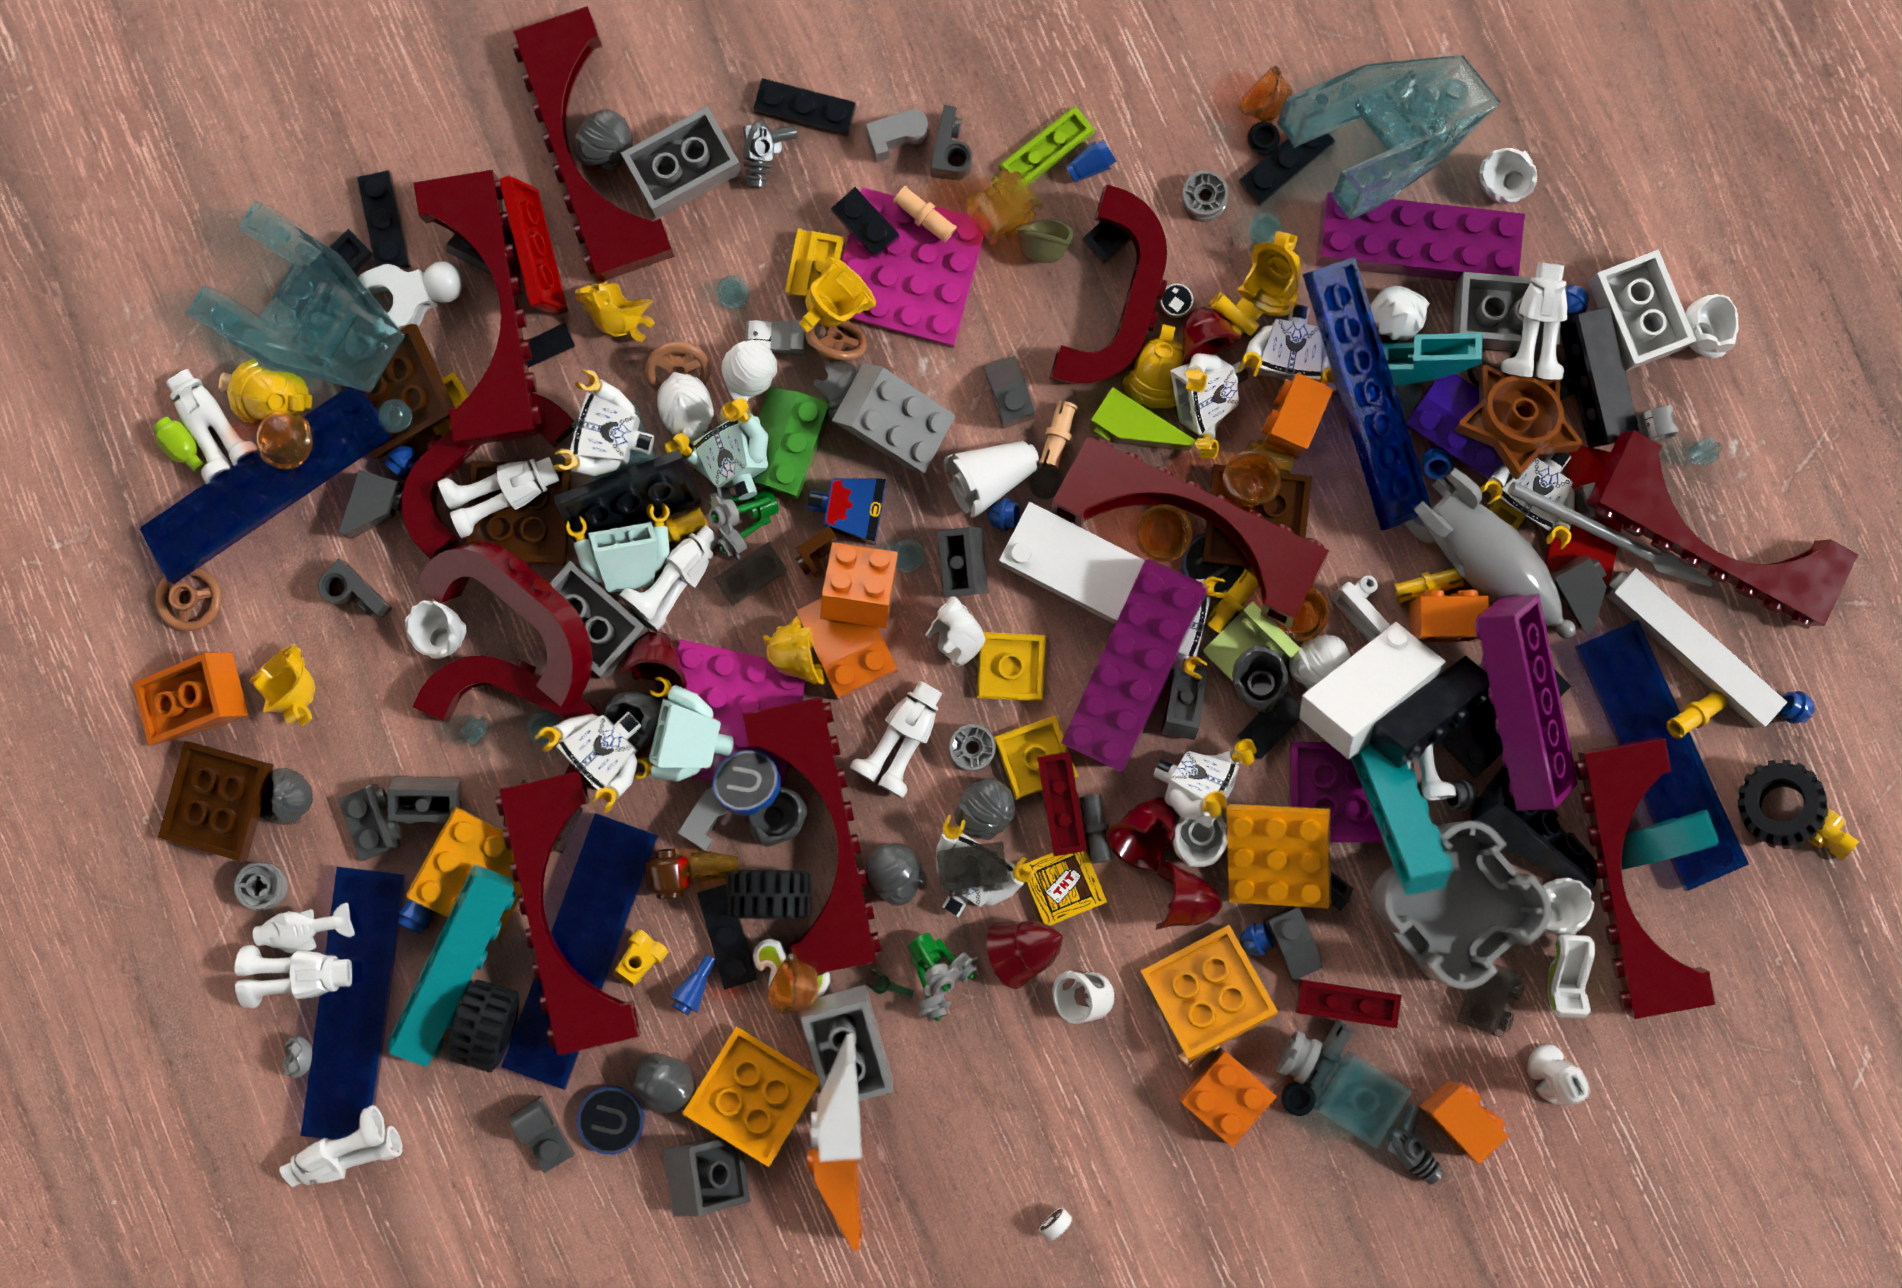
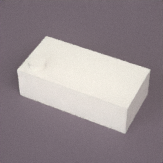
M1029 501L999 559L998 565L1116 624L1145 560Z
M1395 622L1303 694L1299 718L1349 760L1369 743L1375 723L1442 674L1446 661L1399 623Z

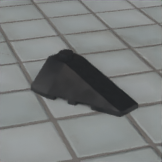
M1503 765L1476 800L1470 821L1483 823L1495 830L1506 843L1503 849L1565 878L1581 881L1589 889L1594 888L1597 879L1593 865L1594 857L1574 833H1566L1556 819L1559 815L1554 809L1516 810L1515 801L1509 794L1510 777L1508 768Z

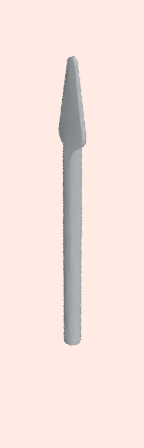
M1516 482L1511 483L1508 488V494L1653 563L1658 572L1705 586L1713 585L1711 579L1694 567L1682 563L1679 557L1671 551H1657Z

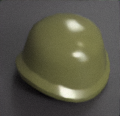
M1055 219L1033 221L1016 228L1015 231L1019 236L1021 250L1025 256L1040 263H1053L1062 259L1073 239L1072 228L1066 223Z

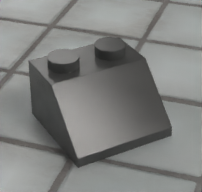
M722 1138L692 1141L663 1149L673 1216H701L750 1202L743 1151Z

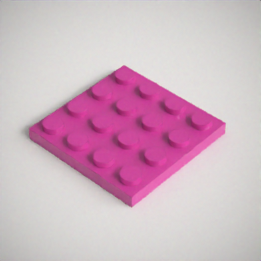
M862 187L861 193L900 234V238L875 259L855 236L849 232L842 262L846 263L861 277L876 300L875 307L868 311L864 310L860 314H855L849 320L954 348L988 220L935 207L938 213L957 226L951 237L943 243L941 239L923 225L917 226L914 223L915 219L897 204H894L893 200L896 196Z
M680 639L677 653L686 678V689L698 694L711 707L713 718L720 721L718 734L733 737V748L730 755L742 750H756L766 754L775 763L781 778L780 786L784 787L789 762L758 745L749 747L742 714L803 701L807 681L799 677L780 673L764 657ZM714 753L711 766L709 768H701L698 774L690 778L713 782L714 774L720 763L729 756Z

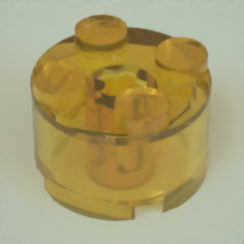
M1008 169L997 173L991 180L993 184L987 189L975 191L965 201L969 206L967 213L990 244L999 243L996 237L1003 233L1007 238L1015 234L1016 228L1029 223L1036 216L1033 211L1035 207L1039 209L1043 207V203L1021 173H1010Z

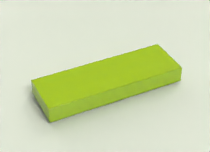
M1074 106L999 165V169L1020 193L1093 136L1096 130L1079 109Z

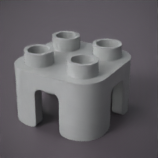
M1475 821L1450 822L1438 826L1441 838L1440 845L1443 852L1448 853L1452 861V873L1449 874L1445 888L1405 896L1395 868L1391 865L1374 883L1371 892V905L1378 920L1427 977L1438 983L1469 989L1482 985L1498 971L1492 962L1514 944L1529 945L1538 938L1549 924L1552 907L1549 895L1539 881L1532 875L1519 874L1500 853V850L1506 846V843L1495 830L1488 825Z

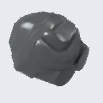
M601 109L593 112L582 123L575 135L573 150L576 157L583 164L595 165L599 168L615 172L621 163L624 162L621 152L633 146V135L625 118L613 110ZM614 161L613 164H609V163H606V162Z
M628 690L615 695L607 702L608 705H606L603 716H606L615 724L629 712L642 727L628 740L636 749L643 751L653 744L663 699L651 697L639 690Z
M288 768L272 770L259 818L278 825L297 824L301 816L311 808L313 802L312 787L304 779V776Z
M994 778L970 784L964 790L955 809L954 818L956 824L960 826L962 820H965L964 832L991 840L998 833L1003 832L1014 818L1015 806L1011 790L1001 781Z
M780 786V791L771 805L767 808L766 806L763 807L756 814L746 815L750 824L752 838L760 845L769 847L790 840L800 832L807 815V807L797 792Z
M883 844L872 851L866 860V876L869 886L892 906H901L909 903L915 897L917 889L926 879L920 859L906 845Z
M655 1052L648 1054L641 1060L637 1068L634 1089L640 1095L643 1103L653 1112L671 1113L679 1111L688 1105L696 1092V1084L692 1069L687 1063Z

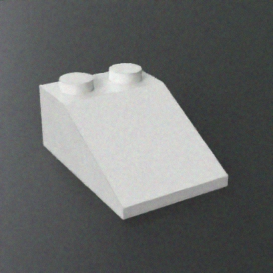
M854 1033L847 1034L818 1097V1112H811L812 1149L819 1148L820 1161L862 1158Z

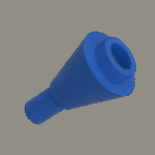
M705 954L695 973L692 972L669 996L674 1000L671 1005L673 1008L689 1016L691 1011L698 1013L707 983L706 978L714 967L716 959Z

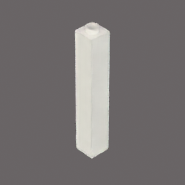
M1637 568L1626 573L1622 570L1611 580L1609 586L1612 589L1607 593L1606 597L1712 691L1721 692L1725 696L1727 704L1754 728L1766 727L1785 706L1787 701Z

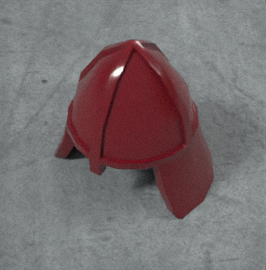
M1201 307L1188 314L1183 324L1182 366L1189 364L1192 356L1196 353L1213 355L1224 349L1227 345L1232 347L1234 345L1232 338L1238 340L1241 336L1215 310Z
M647 632L638 638L629 652L625 664L619 671L624 674L630 669L633 673L632 678L635 680L641 677L654 681L656 680L654 678L662 677L669 680L672 687L674 685L684 689L687 687L676 647L668 635L661 632ZM656 680L658 693H661L664 690V683Z
M1158 796L1137 804L1106 832V842L1111 851L1128 865L1142 871H1157L1165 847L1173 841L1177 825L1174 808L1165 802V798Z
M1168 860L1162 861L1156 871L1157 875L1172 883L1174 887L1172 902L1168 903L1170 910L1166 919L1156 924L1155 930L1173 926L1200 925L1217 915L1223 907V902L1218 893L1204 879L1177 867Z
M1038 921L995 922L989 928L986 937L990 964L996 976L1004 985L1011 989L1021 988L1028 980L1050 967L1059 955L1063 941L1061 933L1052 926Z

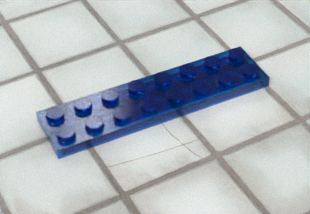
M1354 256L1302 275L1375 514L1382 531L1394 528L1418 517L1419 515L1414 509L1422 501L1431 509L1432 507L1359 267Z
M355 381L262 444L255 452L249 453L237 461L236 465H231L230 469L224 470L212 478L208 484H203L139 529L167 581L175 584L392 436L363 387Z
M1639 620L1630 622L1575 646L1618 744L1655 737L1664 738L1666 741L1671 772L1663 773L1643 797L1654 824L1708 810L1719 840L1717 846L1670 859L1684 891H1689L1749 865L1690 733L1688 732L1682 738L1677 739L1667 730L1666 723L1671 718L1679 715L1680 711Z
M595 813L551 934L558 948L572 967L592 985L603 990L645 876V863L652 857L659 835ZM534 977L502 1067L565 1090L567 1089L580 1051L558 1056L556 1047H550L547 1028H551L549 1014H543L540 1004V995L544 994L542 982H536Z
M337 867L330 916H333L334 911L341 904L348 903L350 920L355 935L346 937L335 929L328 930L325 955L336 956L338 960L350 959L352 964V984L347 987H339L337 991H329L319 995L301 1136L331 1140L345 1138L360 1128L361 1112L369 1106L376 1105L399 924L397 922L400 915L398 913L402 909L406 874L348 867Z

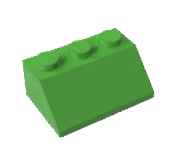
M769 387L759 415L760 425L769 437L766 454L768 467L767 470L752 478L756 487L765 490L770 489L773 493L796 501L800 500L829 418V402L801 392Z

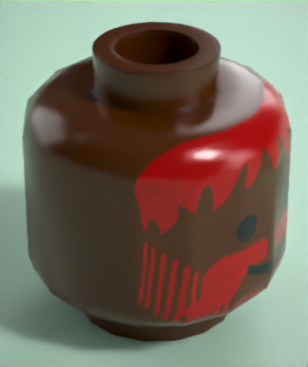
M674 848L656 850V857L648 859L645 863L648 891L656 894L658 899L683 896V891L690 886L688 859L683 855L676 854Z

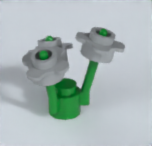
M714 486V493H709L710 500L708 505L711 506L709 518L714 527H720L718 529L720 540L717 541L720 551L727 557L733 555L737 561H740L741 557L739 554L747 549L743 539L760 527L771 523L770 516L779 512L777 500L770 489L761 492L757 491V495L745 500H739L737 495L731 496L730 488ZM744 501H745V504H743V505H740V506H736V505H735V503L744 502ZM747 512L750 519H757L756 522L740 533L732 527L738 524L739 514Z
M925 933L915 938L908 945V949L913 955L910 960L917 970L927 998L918 1003L921 1010L918 1016L919 1018L927 1017L928 1021H940L942 1017L947 1015L946 1009L952 1005L951 1001L946 1002L944 994L953 989L956 981L965 983L974 977L977 971L974 965L978 962L979 957L975 956L972 959L966 952L956 957L947 949L941 939L934 940L931 933ZM940 953L952 963L949 967L947 964L936 965L942 958Z

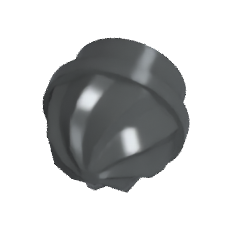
M1456 779L1450 783L1455 787L1456 791L1455 797L1445 799V803L1450 809L1466 812L1476 805V800L1479 798L1477 796L1478 788L1472 782L1465 779Z

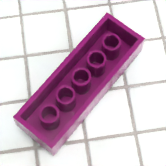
M1327 192L1321 207L1315 266L1457 281L1463 272L1519 276L1525 214Z
M1150 558L1144 561L1061 744L1120 772L1127 767L1210 586Z
M1539 594L1501 597L1476 618L1475 633L1477 638L1481 640L1483 650L1482 666L1484 671L1488 673L1490 683L1489 699L1495 706L1497 716L1495 722L1496 732L1501 736L1503 744L1502 761L1504 766L1508 768L1510 777L1509 794L1515 801L1516 810L1555 809L1578 785L1540 596Z

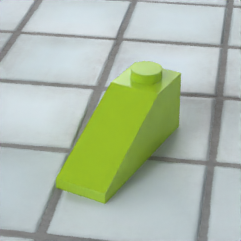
M1114 387L1111 388L1089 426L1094 428L1092 433L1095 436L1108 442L1113 440L1121 444L1190 451L1196 441Z

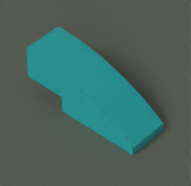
M1415 334L1414 343L1382 344L1380 368L1382 386L1426 382L1447 377L1482 364L1483 334Z
M1706 809L1677 819L1672 818L1627 832L1622 849V870L1717 846L1719 840L1708 810Z

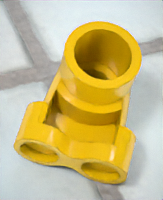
M1219 291L1209 303L1211 309L1228 319L1234 331L1240 336L1244 332L1252 336L1260 325L1256 321L1263 312L1244 297L1235 305Z
M1828 808L1827 817L1825 816V824L1822 830L1819 829L1816 832L1817 836L1812 841L1810 838L1807 840L1816 847L1822 848L1825 846L1830 850V853L1842 861L1852 852L1859 841L1847 832L1844 833L1840 830L1844 826L1845 821L1839 814Z
M636 929L628 939L629 947L613 972V975L620 982L629 987L638 984L645 973L654 964L660 965L669 953L663 944L652 940L641 929ZM629 963L635 964L638 968H632Z

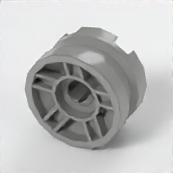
M1205 170L1194 173L1187 179L1182 191V202L1185 211L1193 219L1202 222L1212 221L1220 217L1228 201L1226 182L1216 172ZM1202 190L1206 194L1212 195L1210 200L1202 201L1199 198Z
M968 724L954 732L950 739L949 751L952 760L957 766L964 770L977 771L990 764L995 755L996 744L993 735L988 729L981 725ZM970 741L979 745V750L975 754H970L966 750V745Z
M260 862L252 863L242 868L236 876L234 883L235 895L239 902L247 908L255 910L271 909L279 905L286 897L288 890L287 878L284 872L276 865ZM260 880L263 884H267V889H263L261 892L256 888Z
M1296 1030L1282 1052L1276 1072L1284 1076L1289 1074L1293 1076L1294 1081L1303 1084L1317 1062L1322 1042L1314 1038L1309 1040L1306 1038V1034Z

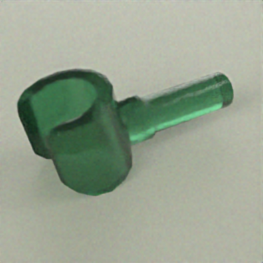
M878 969L870 971L873 975L880 978L879 982L875 985L865 983L875 993L882 994L886 991H893L910 998L913 997L914 990L895 984Z

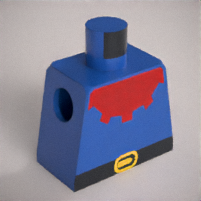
M832 479L829 493L810 491L807 510L826 513L824 520L825 528L830 526L832 531L876 545L887 485L886 479Z

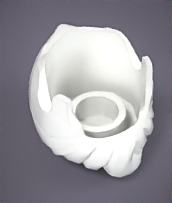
M678 372L672 373L661 384L657 395V407L663 426L673 436L677 433L686 434L690 441L689 444H693L695 440L704 436V431L708 430V425L714 416L709 391L697 377Z
M955 596L950 597L947 603L940 607L938 616L931 623V627L925 634L926 637L931 638L935 632H939L938 649L951 660L952 665L955 667L968 663L977 655L985 642L981 626L969 613L967 607L961 604Z
M1222 814L1216 817L1210 829L1193 819L1179 818L1172 846L1176 855L1189 867H1206L1214 864L1221 857L1227 845V824L1224 822Z

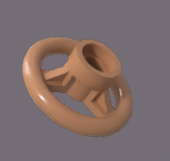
M849 320L837 326L847 330L855 339L845 336L836 326H824L826 333L824 338L820 340L816 337L814 328L808 333L804 331L808 343L817 351L822 359L829 362L834 360H856L867 349V340L864 333Z
M670 342L658 347L650 354L645 365L646 379L656 392H658L662 384L655 375L656 365L667 370L669 376L674 372L688 374V371L701 366V374L698 379L704 385L707 384L711 374V364L707 355L699 347L687 342Z
M183 566L170 571L159 583L155 595L156 608L160 617L166 624L180 631H195L207 626L218 614L222 600L221 590L216 579L208 571L196 566ZM183 576H195L202 579L208 587L197 590L193 586L180 583L176 579ZM168 588L171 589L169 592L170 604L174 608L179 609L177 618L172 616L166 606ZM189 592L191 598L188 603H184L183 596ZM211 597L208 611L201 618L189 621L192 608L199 601Z

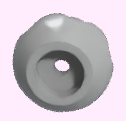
M293 1036L285 1044L284 1048L287 1054L282 1062V1066L285 1069L284 1075L297 1078L308 1072L310 1068L312 1046L303 1037Z

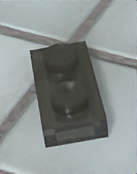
M768 542L716 576L714 580L731 606L734 607L788 570Z

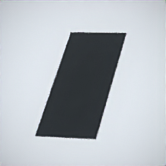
M565 323L529 339L532 359L527 360L528 368L575 347Z

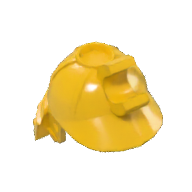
M1276 231L1274 243L1261 242L1254 246L1252 251V268L1246 276L1244 284L1237 289L1241 297L1246 298L1268 316H1286L1293 311L1297 305V293L1299 291L1297 288L1302 279L1300 257L1293 252L1297 236Z
M829 256L824 265L825 268L821 272V277L812 283L807 293L805 303L809 312L798 323L806 333L818 323L822 326L834 327L843 324L855 314H860L864 310L868 311L876 306L875 297L865 282L846 263L838 258Z
M607 280L575 290L576 299L589 312L596 327L601 332L610 335V337H618L630 332L634 340L643 342L646 336L639 332L638 324H645L649 328H652L655 324L652 318L642 315L654 301L652 299L627 300L622 295L617 283H607Z
M1162 324L1160 336H1152L1144 340L1139 353L1136 355L1134 370H1131L1129 375H1126L1122 381L1126 394L1132 400L1149 408H1172L1176 406L1170 371L1182 366L1183 346L1173 339L1175 326Z
M255 358L243 362L232 373L227 388L230 408L237 418L246 423L254 424V422H258V419L273 422L291 420L300 416L305 408H312V395L309 394L305 381L294 373L272 371L258 366Z
M798 616L788 625L777 627V631L773 634L772 638L768 635L763 636L767 648L768 662L780 673L799 677L812 684H825L826 678L822 665L813 664L810 647H813L812 630L808 627L804 628Z
M293 643L280 650L252 676L249 682L254 684L255 688L265 699L264 713H282L287 724L291 725L298 719L299 725L303 727L312 720L311 712L307 706L314 699L315 683L305 667L304 658L301 657V649Z

